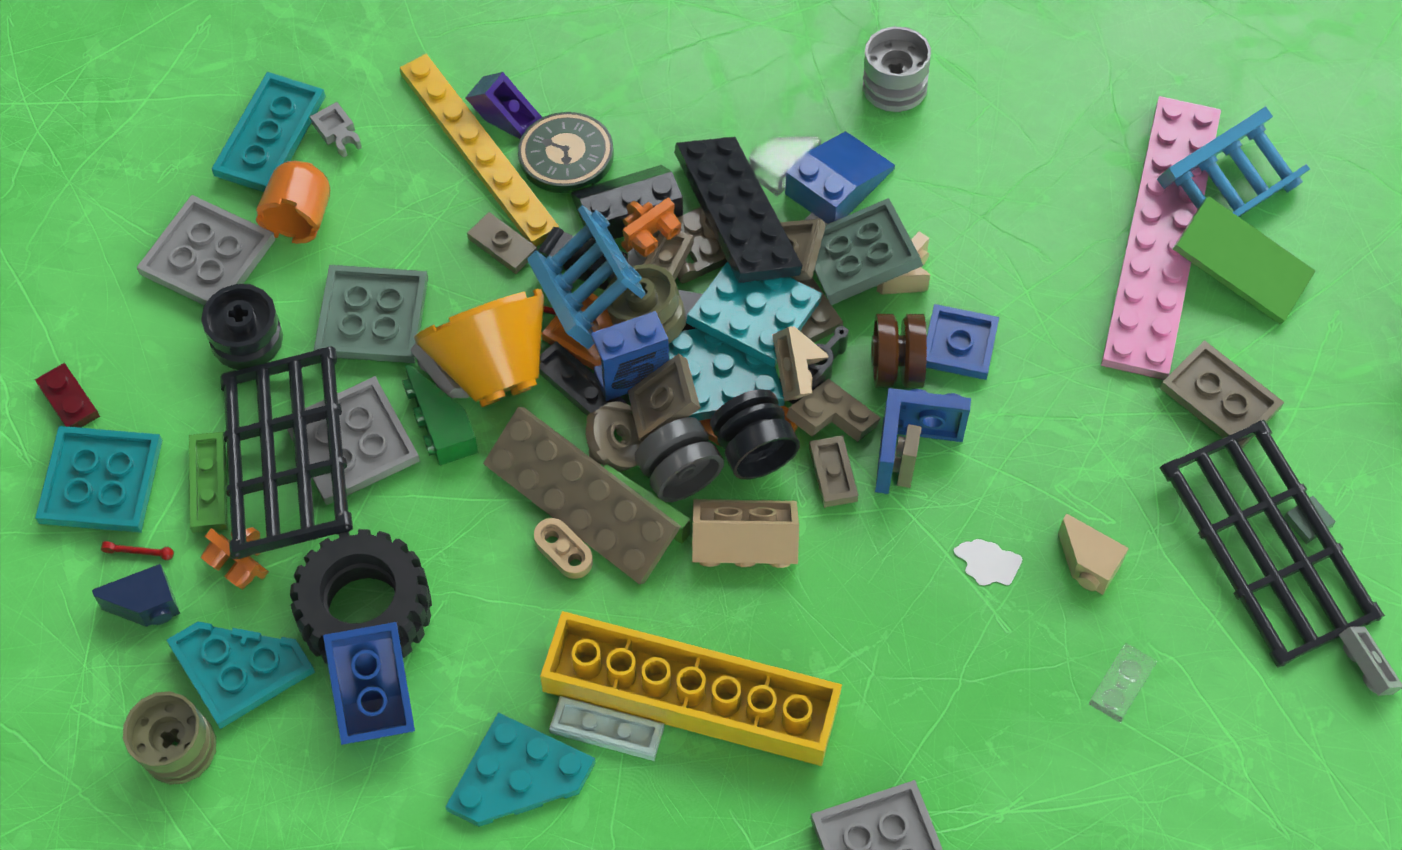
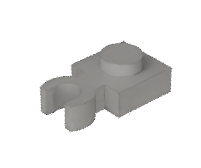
M338 102L310 116L312 125L327 145L336 141L338 153L342 157L347 156L345 145L348 143L354 144L358 150L361 149L360 138L358 134L353 132L355 131L354 124Z

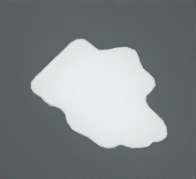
M981 539L961 543L953 550L959 558L967 562L966 573L972 576L979 585L983 586L993 582L1010 585L1023 560L1020 555L1011 551H1004L996 543Z

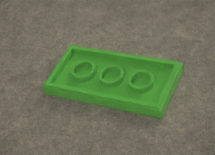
M1210 196L1203 200L1172 248L1279 324H1282L1287 319L1315 273L1313 268Z

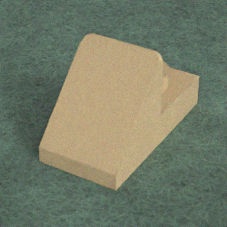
M919 231L911 240L924 265L929 257L927 252L929 237ZM919 267L878 285L877 292L880 294H897L927 291L930 274Z
M794 326L772 334L784 401L797 400L811 394L812 374L808 370V365L829 358V356Z

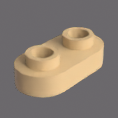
M548 518L538 523L534 530V540L537 549L564 576L572 579L586 576L593 565L590 548L559 519ZM551 536L558 538L554 543L546 541ZM574 559L581 561V564L578 566H571L569 563Z

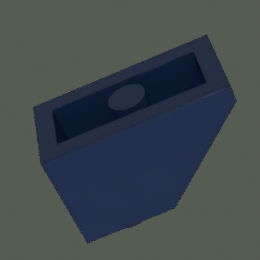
M161 564L92 590L102 610L146 627L152 624H164L171 620L173 616L180 614L169 580Z

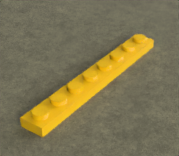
M424 54L401 66V76L523 237L536 247L542 244L552 228H559V225L430 57Z

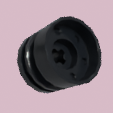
M758 389L738 395L724 403L710 420L711 429L714 435L717 436L719 445L725 449V458L734 476L739 479L751 480L775 472L793 459L800 449V441L791 424L785 420L784 411L779 406L776 395L770 390Z

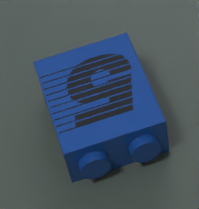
M656 311L591 333L592 340L601 358V365L594 367V375L606 401L628 394L629 389L669 361L668 337Z

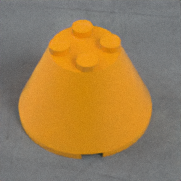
M542 289L533 290L534 296L527 298L524 291L449 317L450 322L438 327L432 325L414 336L416 344L475 402L479 401L481 407L500 401L501 398L506 396L505 392L511 391L512 396L531 390V387L537 385L536 379L539 378L544 303Z

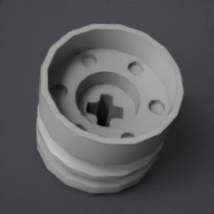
M894 26L881 29L867 41L864 58L863 92L866 99L875 107L885 111L901 112L910 110L923 101L927 95L931 48L925 37L910 28Z

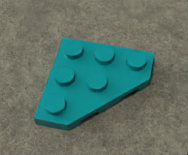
M198 621L166 640L220 729L315 673L312 664L296 639L281 637V639L262 636L259 632L237 628L229 630L213 627L210 623Z
M498 712L446 804V810L480 827L493 823L494 819L513 813L517 815L542 807L543 803L562 797L566 799L578 795L596 763L595 758Z

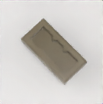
M490 212L467 232L470 241L515 274L528 263L527 258L537 250L535 245Z

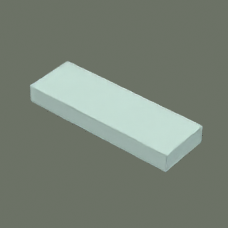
M560 696L549 731L555 735L654 761L664 731V723Z

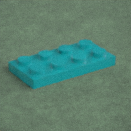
M266 72L212 167L213 175L264 192L275 168L287 161H291L311 124L310 116L318 112L326 97L324 89Z

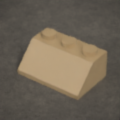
M694 499L692 562H699L700 565L707 567L718 566L720 563H734L739 567H752L755 563H766L776 568H785L790 566V564H798L799 518L797 501Z

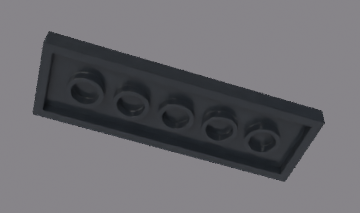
M736 137L676 143L674 153L738 283L800 276L802 264Z

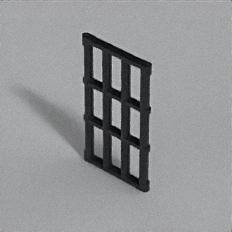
M329 346L241 370L226 372L220 376L221 390L224 391L226 431L223 436L224 441L227 442L229 485L226 487V493L230 497L232 540L229 542V549L232 559H241L254 554L349 532L353 529L352 514L348 511L345 479L347 460L343 457L339 416L342 414V407L338 404L335 373L337 354L335 347ZM321 363L325 406L305 410L302 367ZM289 371L292 414L273 419L270 376ZM256 379L259 422L240 427L237 384ZM326 419L329 460L310 464L307 424ZM293 428L296 468L276 473L273 432ZM260 436L262 476L243 481L241 440ZM331 473L335 520L315 525L311 478ZM297 482L301 529L281 534L277 486ZM263 490L266 538L246 542L244 495Z
M1261 420L1250 425V427L1183 457L1164 463L1160 470L1167 482L1170 481L1181 498L1199 529L1198 534L1200 538L1205 539L1233 586L1235 590L1233 594L1237 600L1240 599L1269 647L1271 651L1269 655L1278 668L1340 638L1339 634L1349 627L1367 626L1381 620L1385 615L1378 603L1372 601L1342 552L1344 550L1343 546L1334 539L1307 495L1306 486L1304 483L1301 484L1272 438V431L1265 420ZM1255 435L1288 490L1271 497L1238 442ZM1226 448L1258 501V504L1243 511L1209 455ZM1195 461L1229 516L1215 524H1212L1180 471V468ZM1292 498L1324 550L1309 557L1304 552L1277 505ZM1264 512L1293 559L1294 564L1278 571L1248 522V518ZM1233 525L1265 576L1249 585L1218 535V532ZM1330 558L1365 616L1348 623L1313 565ZM1299 571L1335 629L1319 638L1283 580ZM1269 585L1305 643L1289 652L1253 594Z

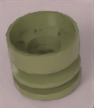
M171 691L153 693L141 699L130 710L124 722L123 741L128 753L158 781L170 785L187 783L199 777L210 766L216 753V735L212 725L195 705L183 695ZM175 741L179 744L175 746L172 743Z

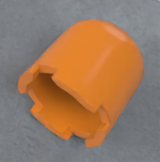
M287 161L279 165L273 171L257 206L258 215L256 222L260 227L273 232L275 238L282 234L292 237V243L295 244L308 243L314 240L330 197L331 190L327 177L321 170L308 162Z

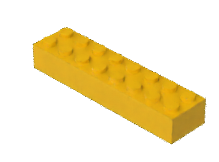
M564 611L561 612L540 675L542 690L545 693L664 723L665 725L822 766L842 689V684Z

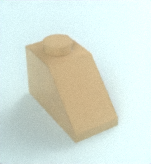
M1066 514L1058 535L1071 576L1083 588L1089 591H1097L1103 595L1122 565L1129 548Z

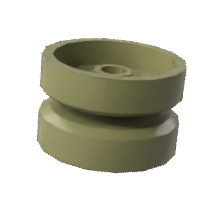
M653 264L632 266L642 277L639 283L646 295L641 299L627 288L607 307L612 323L616 325L656 311L667 334L669 344L680 335L686 325L687 313L672 274L662 266ZM617 276L610 281L606 289L618 279Z

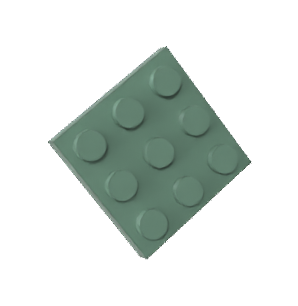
M887 198L827 224L814 271L830 304L833 305L922 267L923 264L890 199Z
M329 265L314 351L332 346L336 349L337 358L415 363L416 357L410 349L416 343L414 336L420 332L428 283L427 271Z

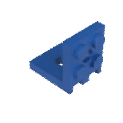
M888 388L875 492L889 494L897 434L906 435L908 424L922 427L920 437L963 442L970 413L971 398L962 397L955 393L945 395L933 394L922 389H912L909 391Z

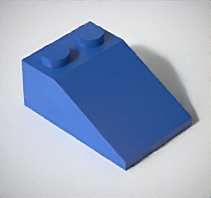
M845 131L806 152L786 172L785 194L829 224L848 216L895 169V165Z
M397 622L323 635L341 745L415 731Z

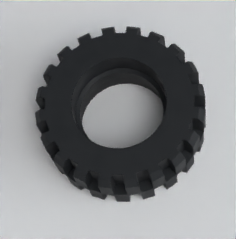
M359 529L356 535H350L349 532L338 534L339 538L334 541H330L327 538L320 542L321 549L317 552L310 550L304 557L306 566L300 565L297 567L294 574L296 583H293L290 589V597L293 602L291 604L292 613L303 640L307 642L309 650L316 657L322 655L324 663L328 664L323 635L397 622L402 656L405 658L412 652L411 643H420L425 635L423 626L426 627L430 623L431 612L429 608L432 606L425 571L421 567L420 559L415 552L409 551L407 544L400 539H395L392 542L388 533L379 531L376 536L371 535L370 529ZM365 578L377 579L394 588L395 594L389 607L381 615L370 621L347 623L334 618L329 612L331 601L342 587L355 580Z

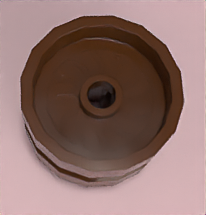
M876 314L871 342V362L875 388H892L897 382L898 367H900L901 380L905 388H923L927 360V336L924 314H906L902 320L900 335L898 334V322L894 314Z

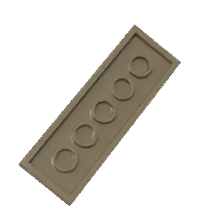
M524 407L516 409L483 463L551 517L563 521L581 540L638 584L646 582L681 528L677 522Z

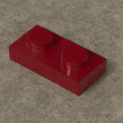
M65 362L35 379L37 385L66 427L82 428L100 417L98 411Z

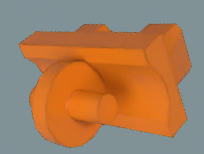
M668 197L655 207L650 202L642 206L638 202L632 201L627 205L629 215L623 219V223L626 226L622 231L625 240L621 243V246L627 252L634 248L643 257H647L658 246V241L653 237L655 232L659 230L667 240H671L680 233L681 223L674 214L675 204Z
M254 527L246 529V542L260 539V532ZM211 528L205 535L211 542L200 558L219 571L230 557V540ZM249 556L233 559L236 562L224 577L243 590L255 576L263 580L269 571Z

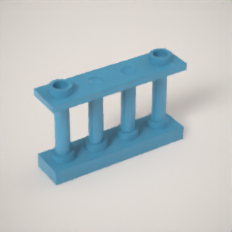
M1265 106L1169 167L1157 180L1163 189L1173 183L1177 187L1181 186L1198 210L1205 196L1193 181L1192 177L1194 175L1192 171L1199 167L1201 171L1205 170L1233 209V213L1240 217L1284 188L1286 193L1303 183L1300 177L1310 168L1306 164L1292 172L1264 133L1266 130L1264 124L1273 117ZM1246 136L1250 141H1255L1281 178V181L1268 188L1240 148L1242 146L1240 140ZM1221 152H1224L1226 156L1230 155L1258 195L1246 204L1216 163L1218 161L1216 156Z
M582 205L578 208V211L586 225L553 257L549 255L546 258L535 250L527 260L566 334L589 349L594 345L591 333H593L591 328L594 326L593 321L627 288L641 299L646 293L639 283L642 277L628 264L607 229L610 225L608 220L599 211L595 210L592 213ZM594 237L596 243L562 275V266L590 238ZM604 254L607 261L572 293V284ZM615 273L618 279L582 312V303L608 277Z

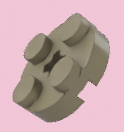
M615 401L609 402L591 412L587 416L586 424L589 457L598 464H603L604 466L608 464L617 471H625L636 466L635 453L642 441L638 437L631 406ZM615 429L617 435L622 436L621 442H618L614 437L613 432Z

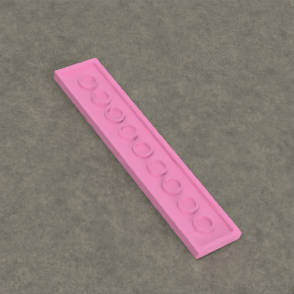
M1161 96L1158 98L1101 366L1165 380L1169 376L1191 266L1189 260L1172 248L1196 213L1197 208L1181 186L1177 187L1173 183L1163 189L1157 178L1169 167L1216 138L1221 109ZM1198 167L1192 171L1194 175L1192 179L1202 194L1205 195L1208 174L1205 170L1201 171Z

